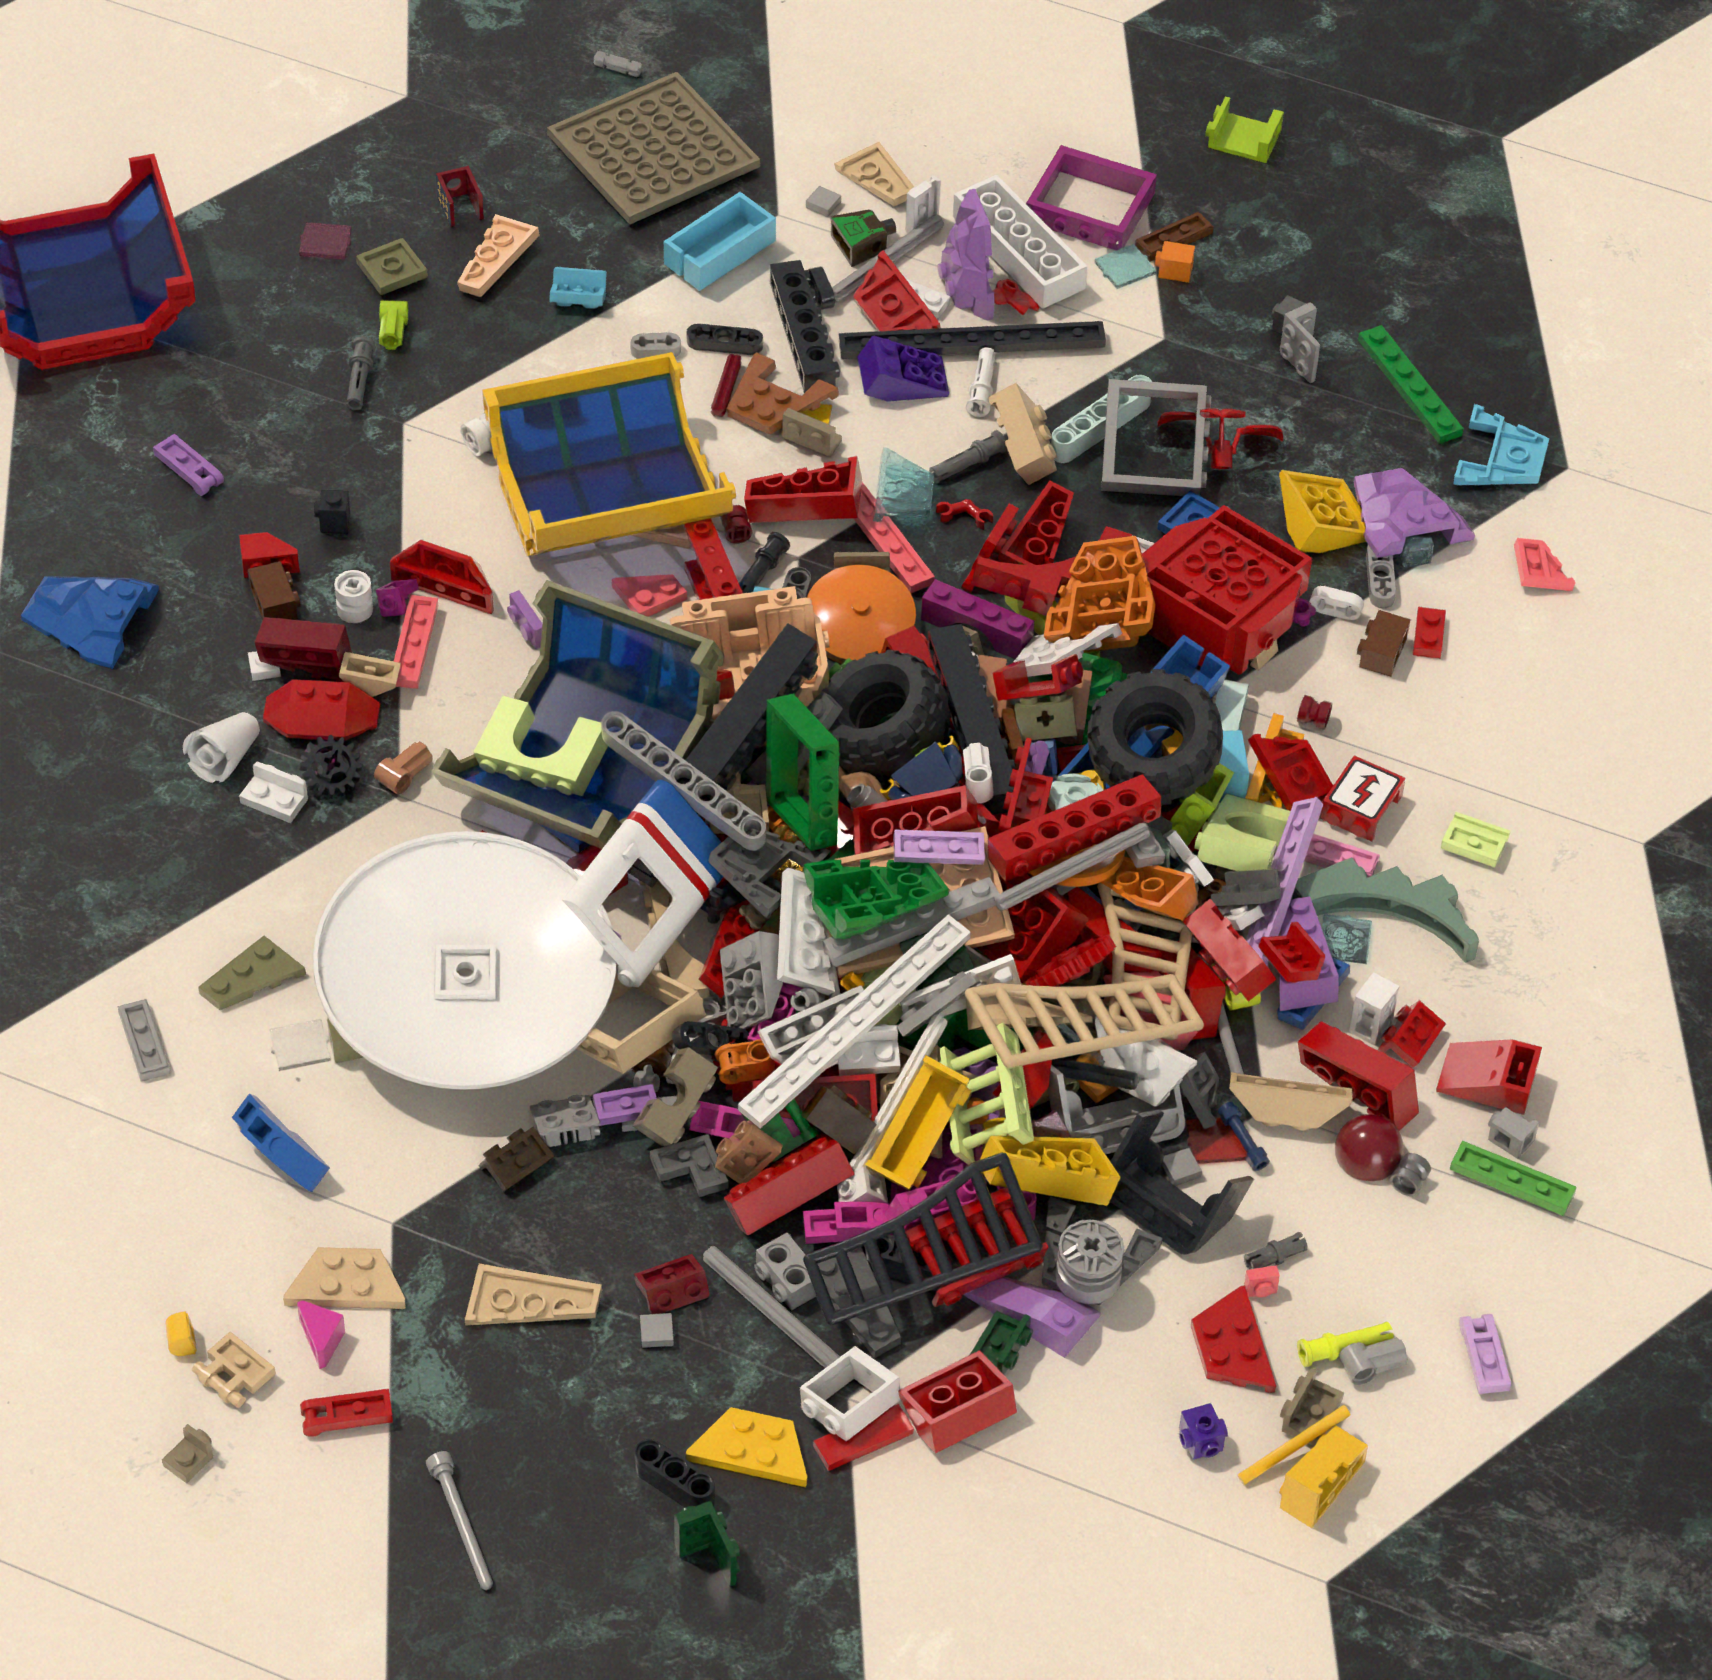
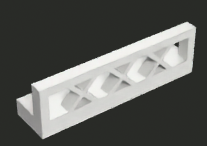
M1011 954L964 972L965 974L969 972L975 973L981 981L977 986L993 983L1021 985L1015 961ZM953 977L908 994L900 1002L903 1014L914 1007L918 1011L927 1004L924 999L938 989L942 993L951 986L949 980ZM965 995L938 1015L944 1017L967 1008Z

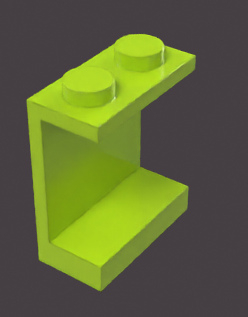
M1225 96L1221 106H1216L1213 116L1214 121H1209L1205 135L1209 137L1208 148L1267 163L1281 133L1284 112L1274 109L1268 123L1229 113L1230 97Z
M1221 763L1216 765L1213 776L1206 785L1196 788L1195 793L1183 800L1180 798L1179 801L1182 804L1170 819L1172 829L1178 833L1186 846L1189 845L1215 810L1234 774L1233 771Z

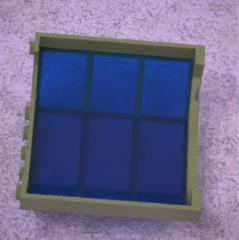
M546 580L532 603L543 617L540 656L535 664L531 666L528 676L514 695V699L528 702L535 716L521 745L520 753L531 758L550 756L560 750L566 743L579 717L601 722L604 715L617 711L627 716L686 760L715 720L712 719L714 704H719L721 682L716 681L718 666L723 665L724 654L714 640ZM613 726L608 729V731L614 733L619 732L621 730V728L618 726ZM636 743L631 746V748L635 750H639L644 747V745L641 743ZM609 746L583 796L573 793L567 795L548 786L542 788L536 786L531 781L523 779L514 780L506 774L499 772H486L479 766L474 754L458 760L452 751L447 748L436 760L431 771L444 787L603 849L656 782ZM663 760L654 763L657 767H663L667 764Z

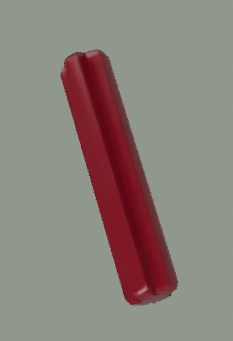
M730 354L727 357L711 405V414L713 416L723 417L726 413L742 364L740 355Z

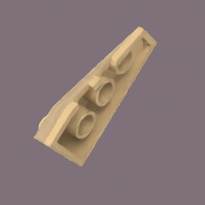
M995 996L981 998L995 1025L1004 1023L1009 1028H1013ZM1010 996L1027 1027H1043L1026 997ZM966 999L968 1030H982L981 1023ZM1043 1002L1056 1026L1071 1025L1062 1007ZM1079 1012L1085 1024L1093 1022L1092 1016Z

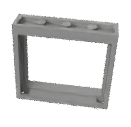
M1109 379L1101 491L1185 496L1189 491L1200 495V489L1206 488L1207 472H1202V463H1207L1208 446H1203L1204 437H1209L1210 421H1205V418L1200 416L1201 409L1211 408V395H1206L1207 386ZM1119 395L1197 400L1192 480L1114 474Z

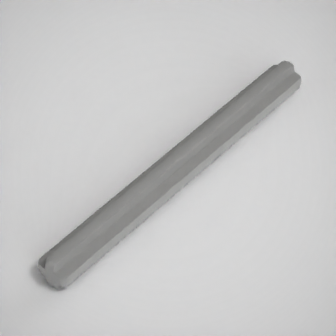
M940 215L931 216L885 249V253L894 263L943 228L944 222ZM878 255L832 287L835 301H841L864 283V277L869 269L872 270L878 260Z
M1139 823L995 896V904L1000 911L1006 910L1148 838L1150 831L1145 823Z
M711 1246L704 1252V1262L824 1368L840 1358L836 1352L717 1247Z

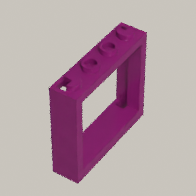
M1060 145L1026 205L1052 231L1122 252L1155 194L1157 174ZM1060 172L1136 195L1119 226L1043 202Z

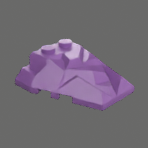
M970 189L959 206L955 220L956 223L949 232L946 247L942 251L941 263L938 264V274L940 279L945 280L946 294L952 297L955 307L959 309L971 308L973 315L984 320H993L994 292L988 282V279L993 278L992 268L989 269L988 257L992 255L991 227L976 189Z
M1398 468L1355 476L1353 482L1357 502L1362 507L1361 521L1365 522L1366 527L1364 532L1365 540L1377 558L1402 553L1406 537L1441 531L1449 544L1474 540L1475 533L1463 516L1405 469Z

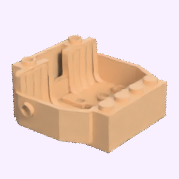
M795 586L682 602L683 615L670 619V625L714 640L724 654L723 665L718 666L717 670L724 669L732 672L735 693L787 623L817 641L818 669L811 680L806 679L802 684V691L798 699L807 707L830 684L825 648L830 647L828 631H822L820 618L813 612L812 600L810 598L797 599ZM667 642L669 653L664 654L665 671L671 670L677 712L694 718L697 711L699 692L694 678L700 676L690 662L695 652ZM731 699L719 700V704H714L712 719H717Z

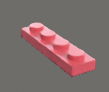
M410 595L394 662L401 663L396 687L418 689L439 606L438 598Z

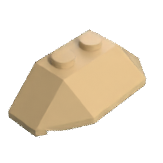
M1231 1072L1230 1090L1256 1121H1261L1266 1126L1276 1127L1284 1124L1291 1125L1294 1129L1307 1131L1310 1128L1317 1129L1350 1106L1352 1102V1088Z

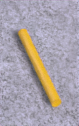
M1342 1405L1237 1474L1243 1485H1246L1351 1416L1349 1410L1345 1405Z

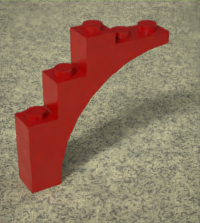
M1106 526L1098 541L1130 537L1132 534ZM979 557L970 585L1024 601L1023 609L1047 616L1055 597L1060 598L1058 591L1061 585L1067 586L1072 576L1069 570L1076 557L1062 562L1043 565H1020Z

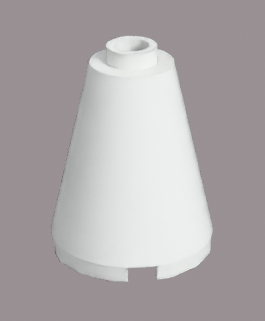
M241 712L190 733L183 743L184 755L188 753L191 760L188 762V765L198 777L207 782L225 781L260 732L258 721L254 716Z

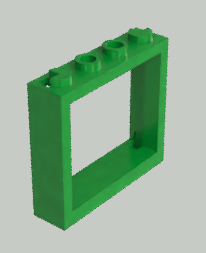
M795 694L767 699V803L804 842L810 851L838 845L839 741ZM798 739L810 751L809 805L798 794ZM822 750V756L816 757V751Z

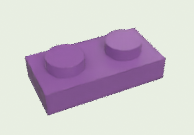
M520 590L510 593V606L507 607L510 619L518 623L521 634L526 641L529 640L535 649L540 648L542 622Z
M653 1084L593 1094L595 1111L600 1121L599 1126L636 1120L647 1101L657 1099Z

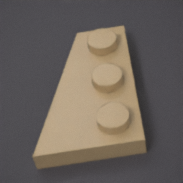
M880 142L834 163L837 172L894 207L907 201V193L914 187Z

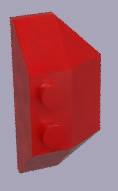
M419 540L390 560L392 581L416 579L418 589L489 614H492L494 611L493 591L480 564L471 556Z
M293 679L266 697L263 722L271 725L276 731L287 738L317 739L321 737L323 740H328L329 735H332L334 740H339L343 737L345 741L364 733L368 729L373 730L377 728L380 702L350 682Z
M1075 887L1064 894L1066 900L1090 918L1069 947L1078 946L1091 938L1095 940L1103 935H1110L1105 911L1100 903L1079 887ZM1118 918L1120 928L1135 931ZM1123 941L1124 951L1154 958L1159 957L1161 951L1159 949ZM1111 951L1102 960L1106 971L1105 975H1112ZM1124 963L1125 973H1151L1154 971Z

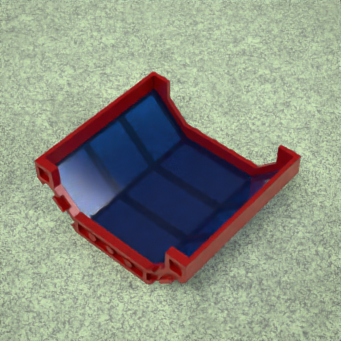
M155 153L129 158L131 178L108 202L13 220H0V347L3 348L5 353L20 360L25 358L33 362L35 367L43 370L146 350L154 344V338L162 330L166 331L178 319L177 314L185 306L190 307L196 301L194 281Z

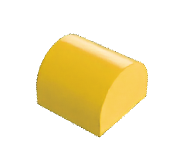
M183 1311L172 1314L165 1321L169 1352L175 1356L196 1354L194 1327L188 1313Z

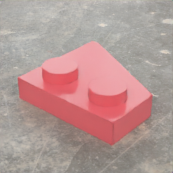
M1516 539L1514 549L1521 586L1565 591L1573 590L1575 580L1572 577L1567 579L1561 571V562L1552 555L1550 548L1543 540Z
M673 574L618 577L612 579V588L631 611L648 617L687 600V591Z

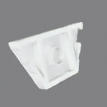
M1096 1017L1095 1025L1098 1038L1108 1036ZM1118 1028L1120 1033L1131 1032L1130 1030ZM1156 1040L1100 1050L1103 1066L1133 1071L1140 1077L1136 1089H1119L1155 1107L1162 1104L1170 1095V1091L1183 1081L1182 1078L1197 1065V1060Z

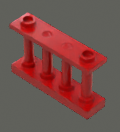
M708 518L684 524L685 531L696 555L695 560L685 562V572L697 600L743 594L712 519Z
M1007 1187L991 1193L990 1195L998 1216L1003 1219L1017 1246L1027 1243L1026 1235L1012 1212L1014 1204ZM979 1199L962 1206L970 1228L975 1229L989 1256L999 1253L995 1240L985 1223L986 1217ZM951 1212L934 1218L940 1237L944 1241H948L961 1266L970 1263ZM920 1224L905 1231L912 1250L921 1253L932 1275L940 1274V1269L923 1225ZM1042 1243V1250L1037 1253L940 1287L932 1301L934 1307L943 1303L946 1306L952 1305L959 1301L962 1295L1024 1267L1028 1270L1037 1267L1044 1261L1043 1258L1049 1248L1047 1243Z

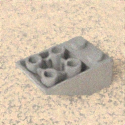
M758 931L720 949L729 1027L748 1029L772 1018L783 985L782 981L777 980L778 934Z

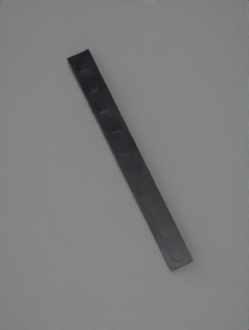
M1103 321L839 333L838 340L841 360L858 359L857 356L872 336L889 339L893 342L912 346L937 355L979 353L982 348H991L994 352L1100 348L1106 345Z

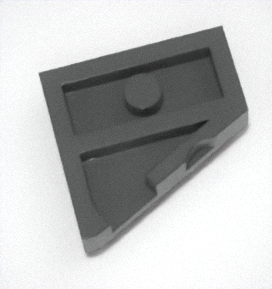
M1203 1052L1193 1057V1059L1197 1060V1065L1185 1074L1179 1087L1181 1094L1187 1097L1203 1128L1207 1129L1216 1124V1119L1211 1114V1108L1217 1106L1219 1076L1208 1056Z

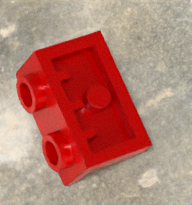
M1420 1000L1410 1007L1406 1004L1395 1015V1019L1398 1021L1395 1025L1389 1026L1382 1034L1381 1039L1384 1041L1378 1048L1382 1052L1392 1049L1412 1068L1420 1063L1446 1025L1440 1017Z

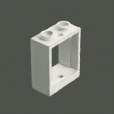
M854 1346L800 1387L801 1408L808 1417L815 1418L822 1423L830 1433L837 1434L847 1441L901 1400L898 1390H900V1380L893 1372ZM853 1379L873 1392L845 1414L825 1401Z

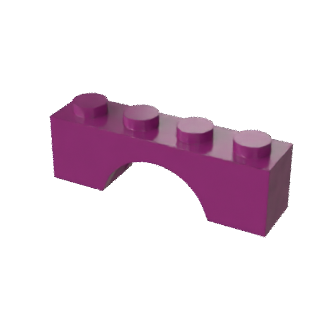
M936 579L922 597L921 620L939 628L950 626L954 623L971 625L988 637L996 652L1016 659L1033 638L1034 620Z

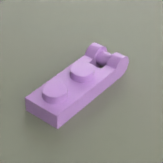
M1483 1314L1481 1318L1472 1319L1471 1316L1460 1317V1330L1464 1336L1478 1394L1510 1391L1511 1381L1493 1315ZM1483 1330L1482 1333H1475V1331Z

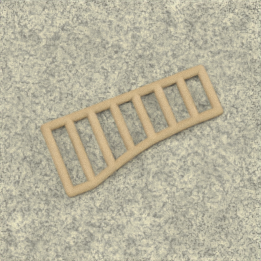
M1099 882L1097 888L1105 911L1110 936L1116 945L1115 950L1112 951V984L1148 979L1125 973L1124 963L1173 974L1185 991L1192 934L1183 923V920L1179 921L1116 906L1112 896L1124 897ZM1196 883L1195 886H1196V892H1197V896H1198V889H1199V887H1198V884ZM1196 907L1186 917L1193 913L1196 910ZM1118 918L1180 933L1179 942L1120 928ZM1123 941L1176 953L1177 961L1175 963L1124 951ZM1169 988L1156 989L1155 992L1172 996L1171 1004L1163 1005L1173 1022H1180L1182 1010ZM1110 996L1108 1012L1117 1028L1135 1031L1128 1018L1120 1016L1121 1006L1115 996ZM1129 996L1137 1010L1154 1014L1146 999ZM1144 1021L1147 1028L1161 1026ZM1178 1035L1164 1037V1039L1176 1040Z
M1173 974L1115 984L1078 987L993 983L968 988L965 991L966 999L1001 1061L1007 1068L1199 1031L1204 1026L1202 1019ZM1168 987L1186 1016L1187 1021L1174 1023L1155 990ZM1142 992L1161 1026L1147 1028L1128 994ZM990 996L997 998L1027 1052L1012 1055L981 998ZM1010 996L1027 998L1054 1047L1039 1049ZM1115 996L1135 1031L1120 1033L1100 997ZM1041 998L1058 1000L1080 1038V1042L1066 1043ZM1086 998L1108 1036L1094 1039L1071 999Z

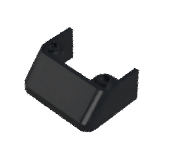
M1155 1110L1138 1113L1110 1161L1120 1175V1180L1110 1202L1151 1233L1163 1238L1162 1241L1178 1253H1194L1232 1219L1254 1178L1245 1176L1228 1180L1221 1193L1209 1196L1202 1206L1157 1173L1163 1163L1164 1155L1161 1147L1150 1138L1164 1112Z

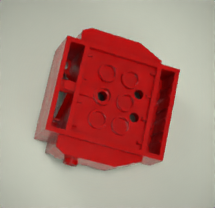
M1225 505L1208 518L1175 526L1142 553L1155 601L1153 625L1147 633L1170 648L1185 635L1204 648L1199 666L1202 667L1206 655L1210 652L1230 665L1229 670L1240 675L1247 670L1249 659L1255 658L1263 650H1268L1274 641L1291 627L1298 607L1299 597L1308 588L1313 558Z

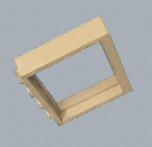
M653 969L639 987L634 988L670 1005V1007L621 1041L593 1028L587 1035V1038L576 1049L623 1074L671 1041L675 1028L687 1021L698 1022L706 1016L702 1005L704 1001L699 996L698 991L682 984L677 979L674 980L662 972ZM617 973L608 1005L633 988L623 985L619 981Z

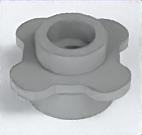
M645 1065L644 1071L636 1072L633 1085L638 1087L653 1084L654 1090L657 1092L660 1087L659 1076L654 1074L651 1065Z

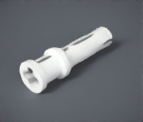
M982 348L979 351L975 381L969 387L970 399L967 401L966 410L975 417L986 416L990 411L988 397L993 394L990 383L996 353L991 348Z

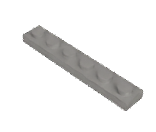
M990 877L950 891L948 896L935 903L904 914L894 921L866 931L864 934L855 935L848 939H834L833 936L824 939V948L833 965L837 967L926 933L933 929L948 914L957 921L996 906L994 898L1000 893Z

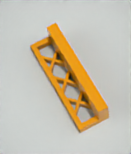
M1273 713L1265 738L1273 739L1279 736L1286 737L1289 740H1304L1305 734L1282 729L1284 716ZM1258 760L1246 799L1259 803L1270 801L1274 807L1282 809L1283 802L1276 790L1270 791L1266 786V783L1271 781Z

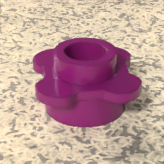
M1299 598L1293 622L1300 626L1309 625L1310 617L1316 614L1315 607L1308 600Z

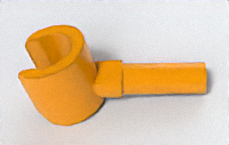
M851 971L842 978L840 984L847 991L860 985L863 987L865 982L861 978L864 973L855 974Z

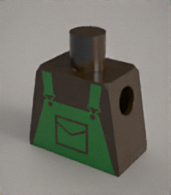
M868 209L831 216V237L851 267L877 256L882 250L887 249V236L896 233L894 220L889 218L879 221L873 210Z

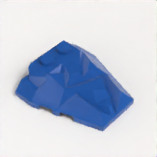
M44 576L22 612L21 620L47 637L53 635L60 639V645L66 649L71 646L79 652L80 658L85 661L113 669L124 650L122 633L138 607L149 608L159 591V585L135 578Z

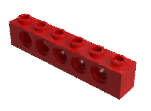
M1143 774L989 837L988 860L1005 882L1015 877H1020L1039 867L1049 865L1058 859L1073 855L1094 844H1099L1139 823H1149L1159 818L1161 815V796Z

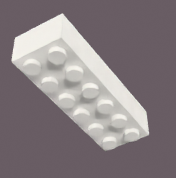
M994 175L954 194L953 217L956 220L959 206L968 190L976 189L990 222L991 256L1042 309L1086 289L1087 265L998 175Z

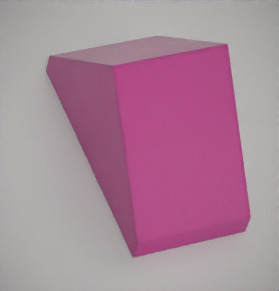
M303 1300L297 1302L299 1321L319 1369L325 1368L345 1334L344 1317L342 1314Z

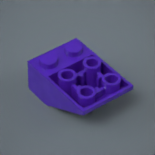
M872 336L857 356L864 395L887 402L949 396L943 359L940 355L893 342L889 339Z

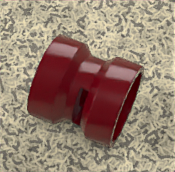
M733 505V511L720 516L726 539L730 543L740 544L749 540L753 532L748 522V514L743 506Z
M1304 695L1298 711L1297 722L1303 724L1314 722L1317 728L1325 730L1333 703L1324 700L1319 704L1318 701H1315L1314 697Z

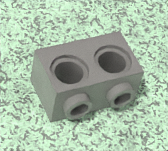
M785 1233L756 1250V1264L754 1267L759 1278L763 1281L767 1280L772 1286L779 1302L784 1301L792 1311L816 1297L803 1262L805 1253L791 1236Z

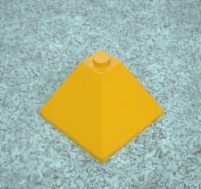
M1281 470L1279 477L1287 531L1298 550L1302 552L1323 553L1367 542L1364 536L1365 522L1361 521L1362 508L1358 505L1344 479Z

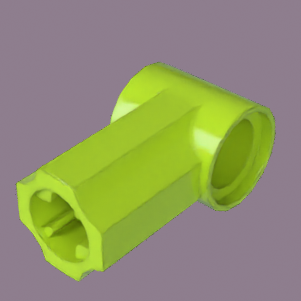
M381 300L379 344L383 345L386 349L396 350L398 346L402 345L404 325L408 324V301Z

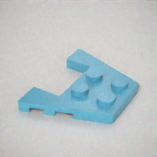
M1474 404L1469 428L1496 434L1487 466L1459 460L1453 484H1538L1549 438L1520 424L1515 427L1505 422L1503 416L1497 413L1492 416L1483 411L1484 407Z

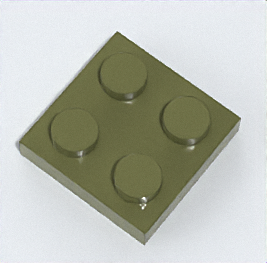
M403 238L356 256L357 265L380 295L428 277L427 268Z

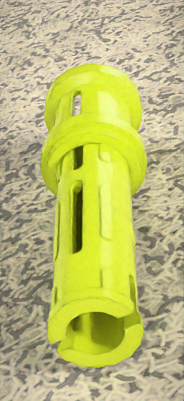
M1384 1322L1336 1336L1327 1332L1318 1339L1310 1341L1300 1339L1297 1341L1298 1356L1304 1367H1310L1313 1362L1323 1359L1333 1361L1350 1344L1360 1342L1365 1344V1346L1393 1339V1333L1380 1334L1381 1332L1393 1329L1389 1322Z

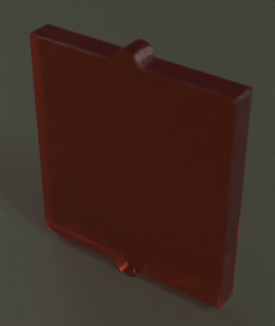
M1215 1118L1216 1124L1207 1129L1203 1128L1199 1119L1187 1120L1186 1124L1189 1135L1187 1145L1191 1147V1152L1198 1164L1246 1161L1247 1154L1230 1125L1225 1126L1220 1118Z

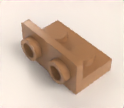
M744 1120L738 1125L734 1134L729 1139L724 1138L716 1149L718 1157L715 1168L739 1184L746 1183L757 1176L781 1153L782 1144L761 1131L752 1121L748 1120L746 1122Z

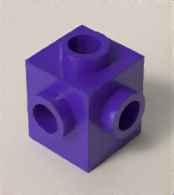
M1211 1403L1181 1411L1179 1438L1182 1447L1189 1449L1193 1460L1201 1457L1210 1458L1223 1451L1228 1431L1222 1418L1218 1419Z

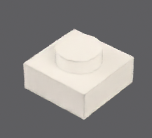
M257 651L248 653L252 681L281 677L279 667L260 662Z

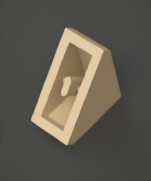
M345 652L339 677L344 682H350L369 696L374 697L396 687L401 663Z

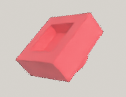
M1277 1265L1246 1270L1244 1285L1248 1297H1267L1277 1293L1280 1277Z

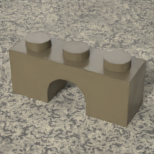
M689 1047L678 1050L664 1073V1076L670 1079L677 1088L676 1101L672 1106L665 1104L658 1098L647 1101L633 1127L660 1146L677 1143L685 1131L683 1125L687 1118L693 1117L699 1109L700 1102L698 1100L702 1093L709 1091L714 1084L716 1077L713 1075L718 1067Z

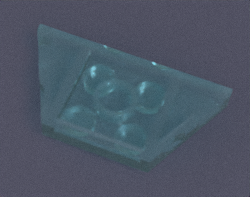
M883 447L873 521L882 522L883 516L896 515L895 518L897 520H905L911 517H929L934 474L889 448Z

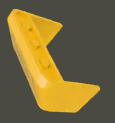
M925 1055L919 1073L871 1160L868 1159L866 1162V1168L909 1191L912 1186L919 1188L927 1173L922 1168L957 1104L964 1106L972 1091L967 1088L969 1078Z

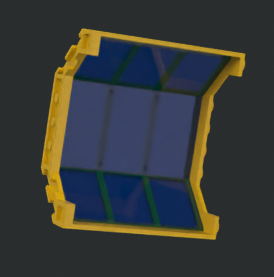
M673 352L482 390L484 414L490 427V442L494 459L497 460L500 487L526 556L683 525L708 518H717L733 511L732 499H736L734 483H729L725 472L719 473L720 488L715 489L713 473L707 471L706 457L704 454L700 455L698 438H693L689 429L680 378H684L682 363L676 361Z

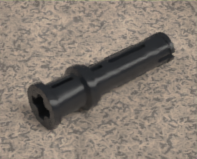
M771 532L767 537L765 546L759 548L755 553V562L739 582L743 594L753 592L754 587L760 583L768 570L776 568L782 553L789 550L790 542L781 533Z

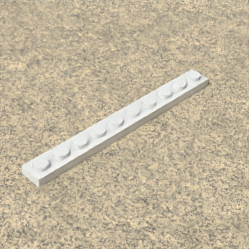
M948 914L739 1102L738 1111L761 1129L970 939L971 932Z

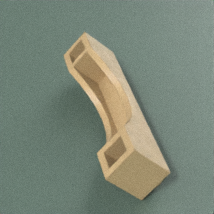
M639 880L640 886L645 885L646 888L642 893L645 908L651 909V913H648L649 928L651 930L672 903L673 898L660 881H657L653 888ZM676 939L658 962L660 972L674 980L677 979L692 989L694 988L698 991L701 998L709 997V988L699 980L704 964L693 958Z

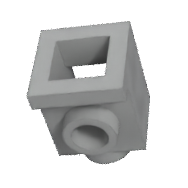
M1505 1107L1501 1112L1496 1111L1488 1122L1490 1127L1488 1140L1518 1159L1535 1141L1539 1122L1534 1119L1530 1123L1522 1115L1514 1113Z

